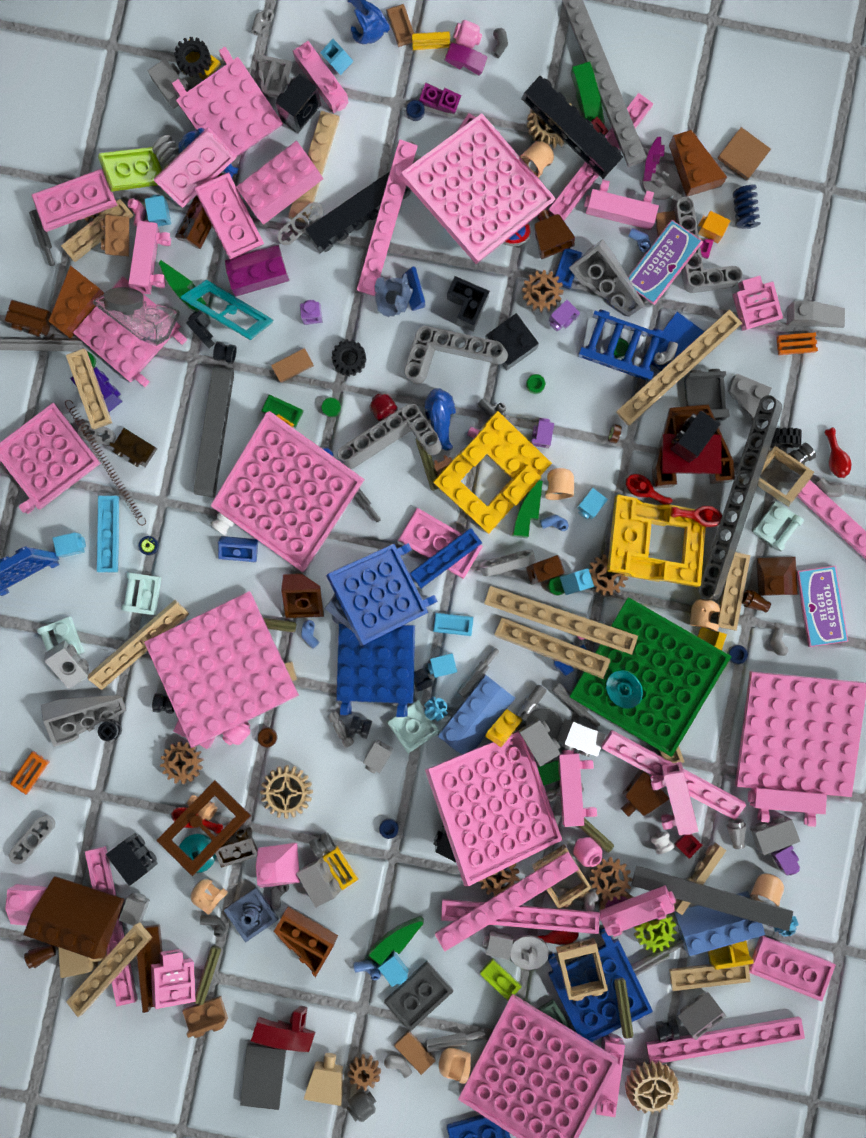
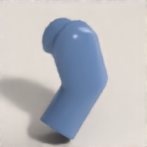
M632 228L628 237L637 240L641 252H648L651 248L649 236Z
M556 514L540 520L542 529L553 526L560 531H566L569 527L567 520Z
M307 620L302 625L301 637L314 649L320 642L313 636L315 623L312 620Z
M372 960L354 962L355 973L366 971L370 974L372 980L380 979L381 972L378 969V965Z

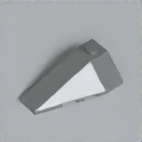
M603 239L569 267L582 285L595 291V294L605 298L612 306L628 317L645 306L617 258Z
M122 695L59 699L42 704L41 711L43 722L55 747L78 739L79 734L86 730L90 732L100 722H107L126 711Z

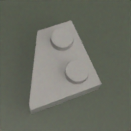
M257 54L262 93L266 97L277 99L279 94L284 93L292 63L288 60Z
M735 374L728 393L733 399L738 401L739 406L746 410L752 417V420H754L760 400L764 396L769 395L772 388L740 374Z

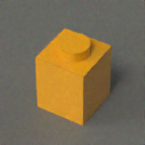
M710 211L707 216H702L698 224L701 227L698 234L707 239L714 240L713 242L719 243L731 220Z

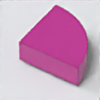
M703 240L700 246L703 258H709L714 240Z

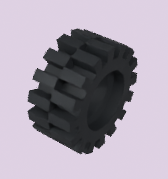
M189 37V41L184 38V43L179 41V47L176 46V52H174L180 71H183L186 76L189 74L192 78L193 74L196 75V78L200 77L199 73H202V75L206 74L204 69L208 71L210 69L208 65H211V55L207 45L203 41L200 42V39L197 37L195 41L193 37ZM191 52H198L200 54V58L193 63L187 62L186 56Z
M346 339L343 343L340 341L338 346L335 345L334 351L332 350V362L340 374H346L349 377L352 374L355 376L356 373L362 372V368H365L366 353L359 342L356 343L355 340L351 339V341H348ZM347 351L356 354V361L351 365H347L342 361V356Z
M791 427L776 428L770 447L774 448L776 446L779 449L800 447L802 430Z

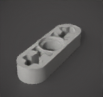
M318 202L309 203L283 226L277 235L279 242L283 245H290L305 232L307 227L319 220L323 215L321 204ZM311 206L314 208L318 206L319 215H312L310 219L313 221L309 223L307 217L302 213L306 212L308 215L311 212ZM303 218L306 222L305 228L298 229L295 226V220ZM291 224L292 228L296 232H298V234L295 235V233L293 232L289 236L291 239L290 241H288L287 239L283 241L282 232L284 231L285 233H288L291 230V228H289L288 226Z
M524 550L484 561L480 564L483 576H492L534 564L536 559L533 550Z
M44 815L35 821L10 851L9 859L12 863L22 864L29 859L55 828L54 818ZM48 821L47 826L49 828H45L41 832L37 831L43 826L42 822ZM30 834L35 835L37 838L35 845H31L28 842ZM24 847L27 848L22 853V857L18 859L16 857L18 855L17 852L21 851Z

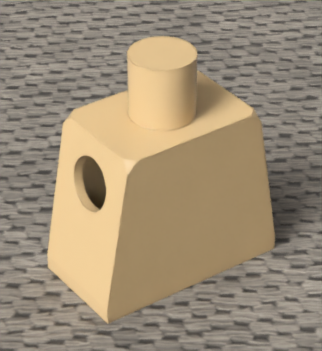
M59 948L60 978L91 972L98 967V962H102L107 957V952L102 959H91Z
M325 1053L324 1062L317 1061L315 1063L306 1088L304 1100L341 1106L343 1097V1066L335 1064V1054Z

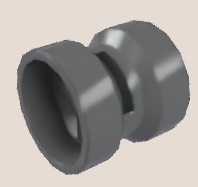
M806 442L801 444L798 450L788 453V455L805 465V462L816 458L815 451Z
M328 832L321 834L320 839L314 838L309 841L310 847L318 859L324 856L326 851L331 852L336 849Z

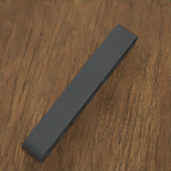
M214 366L212 369L194 483L195 495L215 497L234 381L233 368Z

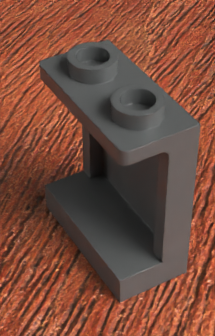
M717 368L710 369L709 372L691 370L684 377L686 406L709 405L715 420H725L730 417L725 401L724 377L726 376V371H720Z

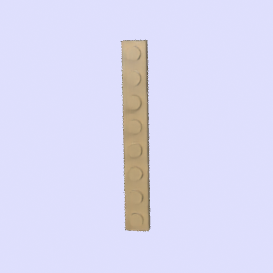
M729 309L617 410L616 413L630 426L733 333L742 322Z
M490 586L484 602L485 605L631 655L638 638L637 635Z

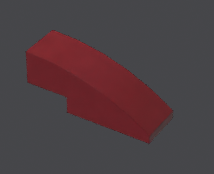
M259 1017L251 1042L278 1049L309 1052L315 1032L305 1028L299 1033L291 1032L292 1024L281 1020H278L277 1023Z

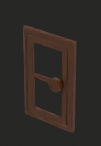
M214 780L156 841L193 876L251 815ZM214 796L235 815L216 837L202 824V818L197 815ZM189 822L194 828L200 827L212 839L194 860L172 840Z

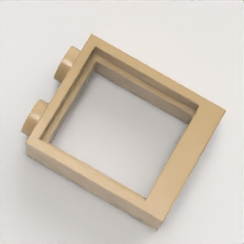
M775 446L772 450L768 451L762 473L775 458L801 475V477L787 495L761 478L757 486L789 507L812 478L814 471Z
M565 844L532 864L534 871L566 853L568 849ZM580 868L576 873L582 883L560 897H557L552 887L547 889L558 909L569 907L574 899L577 897L582 898L589 893L591 886Z
M594 938L556 947L569 1000L579 1001L584 999L585 996H599L603 992L608 991ZM592 953L599 981L571 987L564 960Z

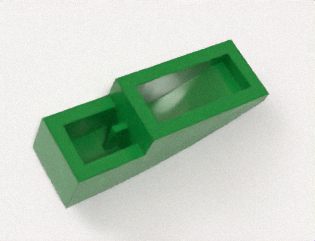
M591 62L573 66L571 77L576 89L575 96L582 117L589 121L594 117H598L605 124L600 94Z
M160 260L159 265L162 273L175 294L191 311L198 312L199 309L181 299L182 295L195 288L193 282ZM202 297L197 299L200 303L207 304Z
M539 480L523 501L515 520L512 537L528 538L530 521H537L539 519L543 481Z
M419 916L410 919L387 932L370 949L369 956L382 965L393 950L400 954L424 924V918Z

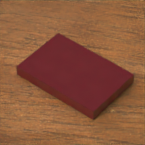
M662 434L661 474H721V435H713L699 456L688 463L670 450L673 446L671 441L676 434Z

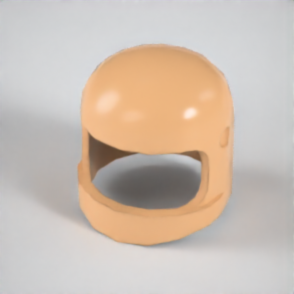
M537 141L520 158L528 167L529 162L533 161L538 168V173L533 170L532 172L539 178L543 174V169L552 164L554 153L547 143Z
M565 468L551 470L547 475L549 484L548 489L545 491V498L548 500H560L573 497V473Z
M708 599L695 601L691 608L689 625L718 631L719 625L711 623L710 620L712 613L720 612L719 605Z
M761 874L756 879L750 897L751 899L761 901L758 898V895L773 901L776 906H779L784 892L783 882L775 875Z
M203 879L193 888L190 898L194 905L209 915L219 901L226 896L228 891L224 888L219 890L212 884L213 881ZM207 888H208L209 892L211 893V895L205 893V890H206Z
M455 1048L445 1049L439 1059L440 1074L465 1084L470 1074V1053Z

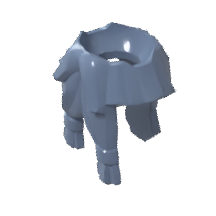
M404 273L403 278L390 277L385 281L384 277L377 278L374 287L378 311L387 317L400 315L401 312L405 313L413 289L409 286L407 274ZM390 291H397L400 296L397 295L394 304H389L386 301V295Z

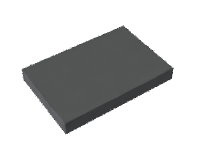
M426 961L384 1000V1003L411 1032L453 993V989L435 968Z
M248 1043L240 1106L279 1110L286 1050Z

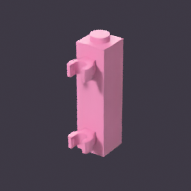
M305 42L293 51L295 61L310 82L318 87L320 96L333 114L343 110L349 103L347 93L310 42Z
M602 180L600 189H592L591 195L586 196L584 207H587L586 214L648 230H651L655 223L659 205L651 204L654 192L646 191L643 201L607 193L610 181Z
M148 220L138 221L129 287L140 291L142 294L151 295L152 285L165 288L166 280H164V275H154L158 244L171 246L172 239L170 238V233L159 232L157 223L149 222Z
M568 749L562 750V753L558 755L563 825L564 827L584 826V817H596L597 808H583L580 769H594L593 760L580 761L579 753H574V749L573 751Z
M682 762L662 765L663 775H653L650 778L653 790L666 786L674 815L666 814L661 816L663 830L677 826L679 835H690L699 832Z
M757 787L751 788V791L748 792V802H750V805L754 808H759L757 820H760V822L769 823V809L805 813L804 825L816 827V814L826 815L827 795L824 793Z
M665 885L600 910V920L608 936L613 935L616 937L621 935L622 931L656 918L658 920L666 918L667 914L675 912L674 903H676L673 892H669Z
M609 1034L602 1037L601 1048L617 1057L618 1062L594 1107L596 1115L616 1117L625 1044L620 1036Z

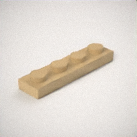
M121 199L116 201L118 206L102 212L61 245L74 262L101 242V238L105 239V231L101 230V219H105V214L129 217V219L134 216Z
M81 349L67 354L66 358L91 428L95 430L111 424L112 420L87 350Z
M735 552L721 596L720 612L718 613L716 623L719 625V628L737 631L751 555Z
M716 842L714 845H710L706 850V856L703 861L697 863L694 874L686 880L704 884L727 850ZM676 899L674 909L683 915L690 903Z
M711 964L669 969L671 989L673 991L751 982L749 965L715 970Z

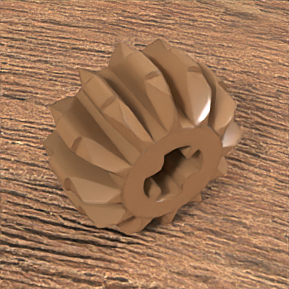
M362 1054L361 1060L355 1057L354 1063L349 1064L350 1071H348L347 1075L351 1078V1085L357 1083V1090L363 1086L364 1091H367L368 1085L374 1088L375 1082L380 1081L379 1074H381V1068L378 1067V1060L372 1062V1055L365 1059V1055Z

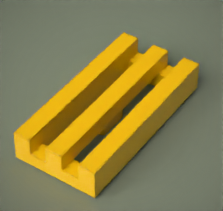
M450 32L412 34L413 50L449 48Z
M338 846L333 851H329L322 856L324 861L328 863L330 872L334 879L338 881L341 890H344L359 879ZM335 853L338 855L343 865L351 875V880L349 879L348 875L346 874V872L340 865L339 861L335 857ZM331 857L332 861L334 862V864L340 871L341 875L345 879V884H343L342 880L340 879V877L338 876V874L336 873V871L334 870L333 866L327 858Z

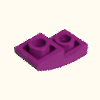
M451 43L444 60L459 70L464 66L480 76L488 57L469 47Z
M425 83L419 101L430 108L455 114L462 95L445 87L441 90Z
M661 137L656 138L648 152L643 181H651L652 174L656 173V164H659L660 157H664L665 145H661Z

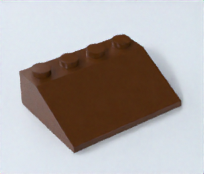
M54 876L31 913L23 935L91 959H102L105 957L124 898Z

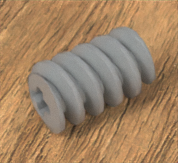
M170 135L162 136L152 147L154 154H156L157 159L164 168L179 155V148L176 147V143L172 141Z

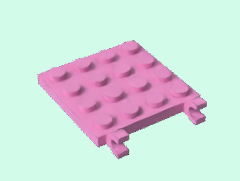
M223 47L219 50V55L226 63L224 67L188 92H186L179 79L174 81L172 85L180 96L176 99V102L196 131L198 128L206 129L209 127L237 158L281 127L283 122L239 57L233 60L227 48Z
M122 277L113 288H130L129 281ZM144 294L143 306L135 310L134 314L130 316L123 315L119 311L106 310L103 298L73 333L129 382L136 379L141 385L146 387L150 381L140 372L171 337H174L182 345L187 341L185 336L178 331L181 326Z
M54 403L0 442V463L4 464L29 497L27 501L18 506L23 513L26 512L27 514L32 512L35 506L41 510L101 464Z

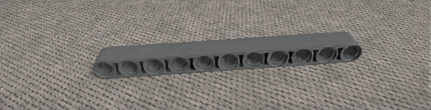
M766 395L760 400L702 576L701 586L698 590L699 595L704 599L718 600L725 586L782 412L781 402L771 395ZM774 402L773 408L768 410V405ZM768 421V425L762 429V424ZM761 439V445L755 447L756 442ZM755 458L754 465L750 466V460ZM749 476V482L744 485V479ZM740 495H743V500H742V502H741V503H738V502H737L738 497H739ZM737 513V519L732 522L731 517ZM731 532L730 539L726 541V534ZM724 550L725 556L720 559L719 554ZM718 568L719 574L717 577H714L713 573ZM712 587L713 593L709 596L707 592Z

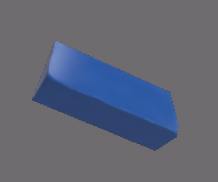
M413 266L405 274H407L410 288L413 289L409 300L410 308L412 311L425 308V299L416 267Z
M220 537L218 541V559L257 562V539Z

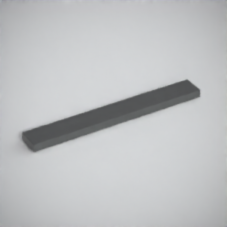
M636 865L631 884L634 887L651 891L666 885L668 891H672L676 899L789 931L793 916L792 910Z

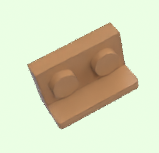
M105 214V219H101V230L105 231V239L101 238V250H105V255L129 257V217Z
M221 996L205 1001L203 1005L196 1004L183 1010L188 1027V1032L186 1033L188 1038L192 1036L194 1038L201 1037L209 1030H213V1032L218 1031L224 1027L228 1020Z

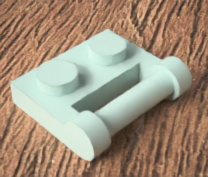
M774 501L752 532L773 548L782 552L785 548L784 544L795 529L801 526L804 520L778 501ZM788 518L792 522L778 541L775 540L773 537Z
M127 573V589L124 605H122L121 610L156 615L162 577ZM140 580L135 607L132 606L135 582Z
M71 617L37 629L47 651L54 647L49 632L53 630L58 644L65 640L69 645L72 644L76 648L77 655L85 653Z

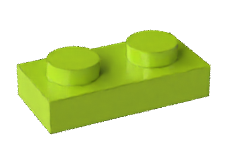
M494 958L480 971V975L507 1001H509L512 994L515 995L522 987Z

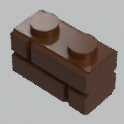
M11 300L8 308L9 311H7L5 322L11 325V329L19 332L25 329L28 330L29 334L40 337V334L48 335L51 325L49 319L52 314L50 311Z

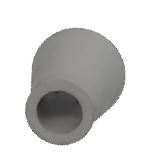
M740 818L728 820L726 827L733 848H745L746 824L744 820Z

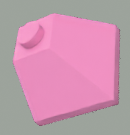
M297 843L258 848L256 874L259 887L300 883V879L296 874L299 871Z
M16 884L7 889L5 910L10 924L27 926L31 913L47 887Z

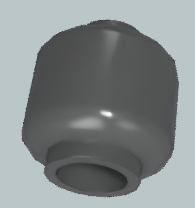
M360 1090L348 1100L349 1106L347 1110L355 1122L357 1120L364 1122L375 1113L374 1103L377 1101L371 1092L366 1094L364 1090Z

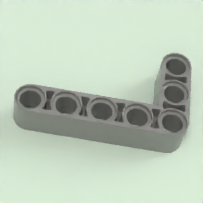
M682 197L677 201L673 209L675 211L676 223L681 226L682 224L688 225L690 228L688 231L699 238L694 203L691 198ZM679 206H684L687 211H682ZM700 247L689 260L693 261L695 266L692 267L687 263L681 270L684 289L689 293L732 288L742 278V270L737 266L703 270ZM728 274H732L735 280L729 279ZM709 277H714L716 279V283L711 282ZM690 279H695L698 285H693Z
M422 326L416 332L404 372L413 383H423L427 377L435 350L494 364L504 363L508 358V353L498 341ZM427 335H430L427 340H424ZM447 338V341L444 344H441V342ZM462 342H465L463 347L458 348ZM483 346L482 350L476 352L478 347ZM497 350H501L500 354L494 356ZM424 352V355L421 358H418L419 355ZM419 370L418 374L416 376H413V373Z
M408 404L343 445L338 450L337 456L341 463L353 469L411 431L429 455L438 454L442 449V445L437 433L415 404Z

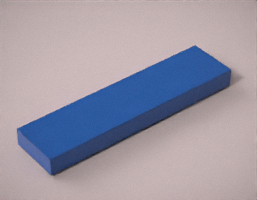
M470 528L409 574L422 589L480 546L482 541L473 529Z

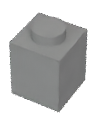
M141 893L129 895L125 901L119 921L133 926L139 922L142 923L150 900L146 899V896Z
M489 930L488 936H485L483 941L486 955L510 959L513 945L512 935Z

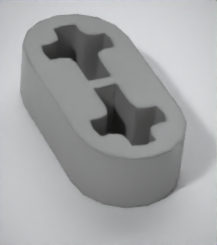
M85 422L80 426L84 427L83 429L78 428L79 436L90 442L97 440L95 443L109 446L110 442L114 443L116 439L115 433L107 427H100L94 430L91 428L90 423ZM89 428L95 433L87 439L86 434H83L84 431H81V429L86 430ZM107 433L110 435V438L104 441V438L100 437L99 434L105 435Z

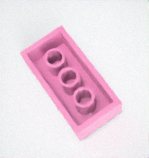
M296 140L236 186V188L256 217L264 225L322 181L323 177Z

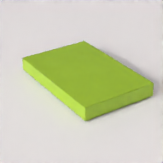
M152 147L99 153L98 159L111 192L158 186L154 178L162 169Z

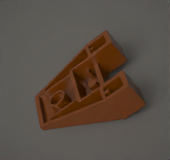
M709 405L669 408L662 434H677L684 430L683 424L693 413L696 415L698 412L703 411L714 420L715 418ZM718 428L714 435H721V474H709L710 484L729 483L735 478L732 456ZM662 435L652 467L654 489L669 488L677 485L676 474H661Z

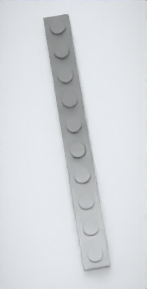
M562 0V5L585 62H591L601 102L627 166L631 167L645 162L647 159L584 1Z

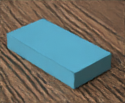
M435 613L433 632L471 636L473 617Z

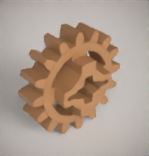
M543 270L542 274L535 271V277L529 275L530 281H524L526 287L522 288V292L526 294L523 296V300H528L527 307L533 305V311L539 308L540 313H542L543 308H546L550 312V306L556 308V301L561 302L562 298L558 295H563L564 290L560 289L563 284L557 283L559 277L553 278L552 271L549 275L546 274V270ZM540 280L537 285H533V283ZM541 288L545 289L544 295L541 294ZM531 296L536 297L538 302H536ZM549 297L553 298L551 301L545 303V301Z
M605 554L602 555V560L596 557V563H589L592 569H589V572L596 587L594 592L601 590V595H605L606 591H608L609 596L613 595V590L619 593V586L624 588L626 585L623 581L629 578L622 576L620 573H615L609 578L599 577L606 573L608 558ZM601 564V570L595 574L596 568ZM620 576L617 584L614 585L615 578ZM596 580L603 582L605 587L599 585Z
M179 741L177 746L174 743L171 744V750L168 748L164 750L167 755L161 756V759L165 760V762L160 764V767H165L166 769L162 773L169 774L168 780L175 778V784L179 780H181L182 784H185L187 779L190 782L193 781V775L196 777L200 775L197 770L203 769V766L199 765V763L204 761V758H199L198 756L202 752H196V747L191 748L189 742L183 745L182 741ZM176 751V757L170 760L172 754ZM179 760L185 761L186 764H179ZM194 765L192 771L188 774V768Z
M609 857L608 862L602 858V864L596 865V870H590L594 873V876L589 877L590 880L594 881L590 886L591 888H597L595 891L597 895L602 893V899L608 896L609 900L613 901V896H616L620 900V894L622 893L626 896L625 889H631L628 882L633 880L627 876L631 871L625 870L627 866L625 863L619 865L620 859L618 858L615 862H613L612 857ZM611 866L609 870L601 871L604 867ZM619 869L623 874L624 880H621L618 876ZM613 874L615 881H611L610 884H608V880L606 879V877L611 876ZM598 877L601 878L604 883L603 888L599 886ZM620 887L617 891L611 892L612 888Z
M516 863L509 866L511 873L505 871V869L499 871L502 874L499 879L495 877L498 872L486 877L492 880L493 886L486 881V878L478 881L483 882L481 889L487 888L486 893L488 895L493 892L494 896H496L498 893L514 885L515 881L520 880L515 875L519 873V869H514ZM508 882L507 885H505L504 887H501V885H503L504 883Z

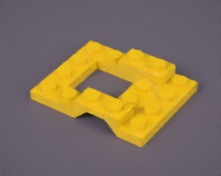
M496 411L482 426L476 437L454 457L433 483L489 534L513 506H517L542 478L540 476L552 463L499 411ZM485 455L489 456L511 477V480L487 506L461 482L466 474Z
M617 494L614 498L607 571L649 581H665L700 587L706 527L701 526L690 518L671 517L672 507L689 511L695 509L675 505L648 504L634 497ZM651 524L684 528L681 563L648 558Z

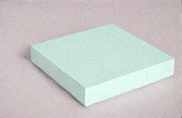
M419 700L407 707L408 717H396L395 715L387 721L408 754L440 732L433 720L426 717L425 709Z

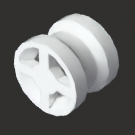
M218 513L217 519L212 521L210 525L226 536L229 527H232L235 523L221 513Z
M667 831L658 833L650 838L651 842L655 844L656 854L666 853L675 847L670 842V835Z

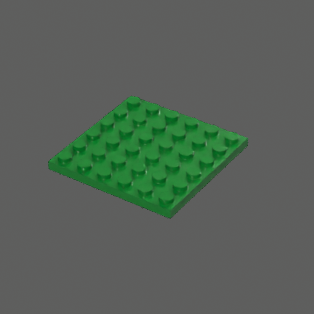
M628 597L610 627L638 636L632 655L600 644L595 653L610 659L604 678L602 679L583 672L570 698L672 757L732 656ZM620 670L627 671L639 680L643 696L638 705L633 708H622L610 699L606 683L612 673Z

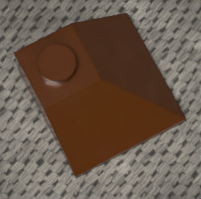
M796 557L757 558L758 594L760 596L798 595Z
M284 574L281 592L285 617H324L321 586L303 574Z

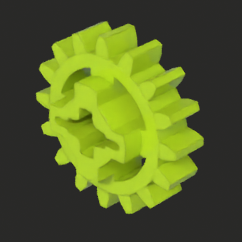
M670 914L666 915L667 917L658 920L656 918L633 927L637 931L634 933V936L639 938L637 942L643 945L646 950L650 948L653 952L656 951V948L662 952L664 945L669 948L668 942L675 941L672 934H677V931L673 929L676 923L671 921L673 917Z

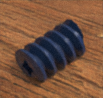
M754 184L742 186L733 192V198H735L733 201L735 205L734 211L736 212L735 219L737 220L736 227L741 229H751L761 224L760 222H755V220L760 218V215L754 214L759 211V207H753L759 203L758 200L752 199L758 196L757 192H752L757 188Z

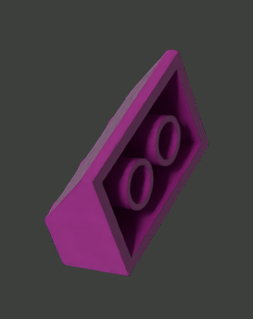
M279 245L244 254L231 260H225L227 276L235 297L290 281Z

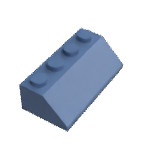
M485 674L438 733V737L460 754L476 749L485 738L488 730L510 706L515 697Z
M748 891L737 894L751 898ZM700 905L687 908L683 915L677 911L674 912L681 940L684 943V950L689 956L765 935L762 923Z

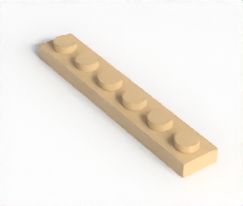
M325 111L320 113L308 152V157L321 176L323 175L340 120L338 115ZM320 182L292 203L289 219L294 218L309 203L315 201ZM306 212L302 213L309 220L311 212L308 215ZM298 218L295 220L306 224L303 218Z
M174 600L88 674V680L103 690L148 651L144 643L145 641L174 628L189 615L188 611L178 601Z
M505 618L501 619L494 634L497 638L602 679L610 663L609 658Z
M140 922L133 926L67 1000L66 1003L77 1017L86 1012L152 938Z

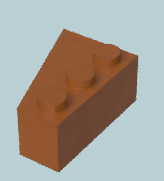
M689 130L673 135L669 147L686 197L721 187L727 176L694 132Z
M70 265L49 322L71 339L75 335L73 333L75 329L104 298V292Z
M289 906L274 930V933L283 943L299 956V960L309 967L315 978L338 938V935Z

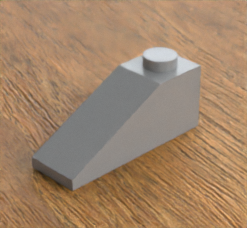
M794 301L787 307V326L844 328L845 308L815 301Z

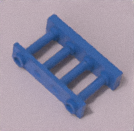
M599 309V311H594L593 318L598 320L588 346L585 348L581 347L578 357L650 382L654 372L650 371L651 368L649 366L658 342H665L667 339L664 331L656 328L650 330L610 316V313L605 310ZM604 323L616 325L607 351L603 354L596 352L597 349L595 347ZM622 329L633 331L625 357L622 360L615 359L613 354ZM642 334L652 339L644 361L638 367L632 365L633 362L631 360Z

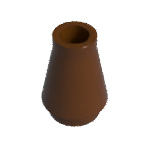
M754 590L744 591L742 599L744 607L765 613L769 611L771 602L764 599Z
M53 945L28 950L24 954L26 965L29 969L37 968L55 956L56 949Z

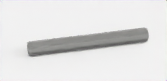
M0 339V350L76 352L84 349V344L81 340Z

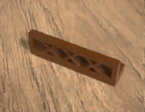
M197 195L194 197L175 238L187 241L195 248L201 249L212 224Z
M160 925L143 926L152 938L137 954L142 1013L149 1012L154 1007L151 965L160 963V952H163Z

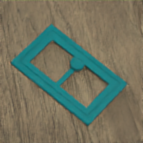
M205 280L181 296V299L249 340H252L274 321L208 280ZM211 292L231 305H227L226 309L219 314L197 301V299ZM238 308L258 321L245 330L225 318L224 315L227 313L234 315L237 313Z

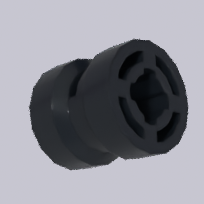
M217 341L213 350V359L217 361L225 360L227 363L233 364L236 358L237 346L233 344L225 345L223 342Z
M427 667L414 672L416 692L434 685L433 680L428 676L429 671Z
M154 694L152 711L157 713L165 711L168 714H173L175 710L168 695Z
M354 715L348 733L352 735L359 734L362 738L367 739L372 720H362L359 716Z
M115 720L103 722L98 727V736L103 741L117 739L122 733V726Z
M669 1019L667 1023L662 1021L655 1022L660 1043L666 1042L670 1038L673 1040L680 1039L676 1019Z

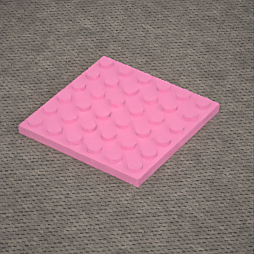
M483 114L477 116L402 171L399 176L475 264L493 252L556 200Z
M269 411L265 414L212 502L211 507L301 572H305L365 479Z
M250 591L144 642L191 748L299 696Z
M750 671L735 785L745 788H769L852 797L866 700V682Z
M519 731L514 732L502 747L494 742H490L425 769L464 886H470L562 841L535 759Z
M512 994L458 1100L516 1138H578L618 1062V1058Z

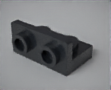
M199 310L188 317L186 324L210 349L215 344L211 340L214 336L206 328L211 322Z

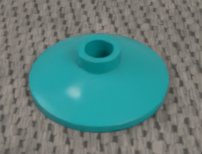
M620 670L609 676L606 689L610 699L616 705L622 708H633L640 703L643 690L639 680L633 674Z
M192 834L186 837L179 847L194 860L193 852L200 854L212 840L203 834ZM214 854L196 873L207 871L214 864L216 855Z

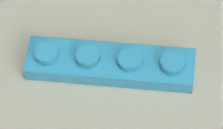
M98 496L97 572L118 573L119 496Z

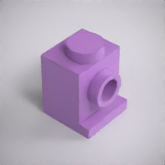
M307 300L300 304L301 319L304 325L323 323L321 304L319 302Z
M566 300L550 315V326L555 331H560L563 327L566 329L579 317L580 312Z
M539 418L537 426L534 425L532 437H535V439H532L531 443L536 447L549 449L554 423L550 422L549 419Z
M792 845L771 852L780 871L787 876L794 875L800 871V866L797 863L799 858L793 851Z

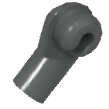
M485 397L478 402V405L488 416H492L496 411L503 415L506 411L504 403L491 405Z

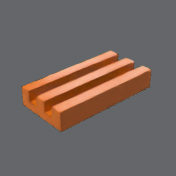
M816 332L778 335L776 337L778 356L816 353L818 351V347H816L817 340H815ZM810 338L808 341L782 342V340ZM811 345V348L782 350V347Z
M32 751L10 784L25 795L28 794L50 761L43 759L44 757ZM36 759L35 763L32 765L24 779L21 781L20 784H18L17 782L19 781L25 770L28 768L32 760ZM39 763H42L37 772L35 773V775L32 777V779L26 786V788H23L26 782L33 774V772L35 771V769L37 768V766L39 765Z

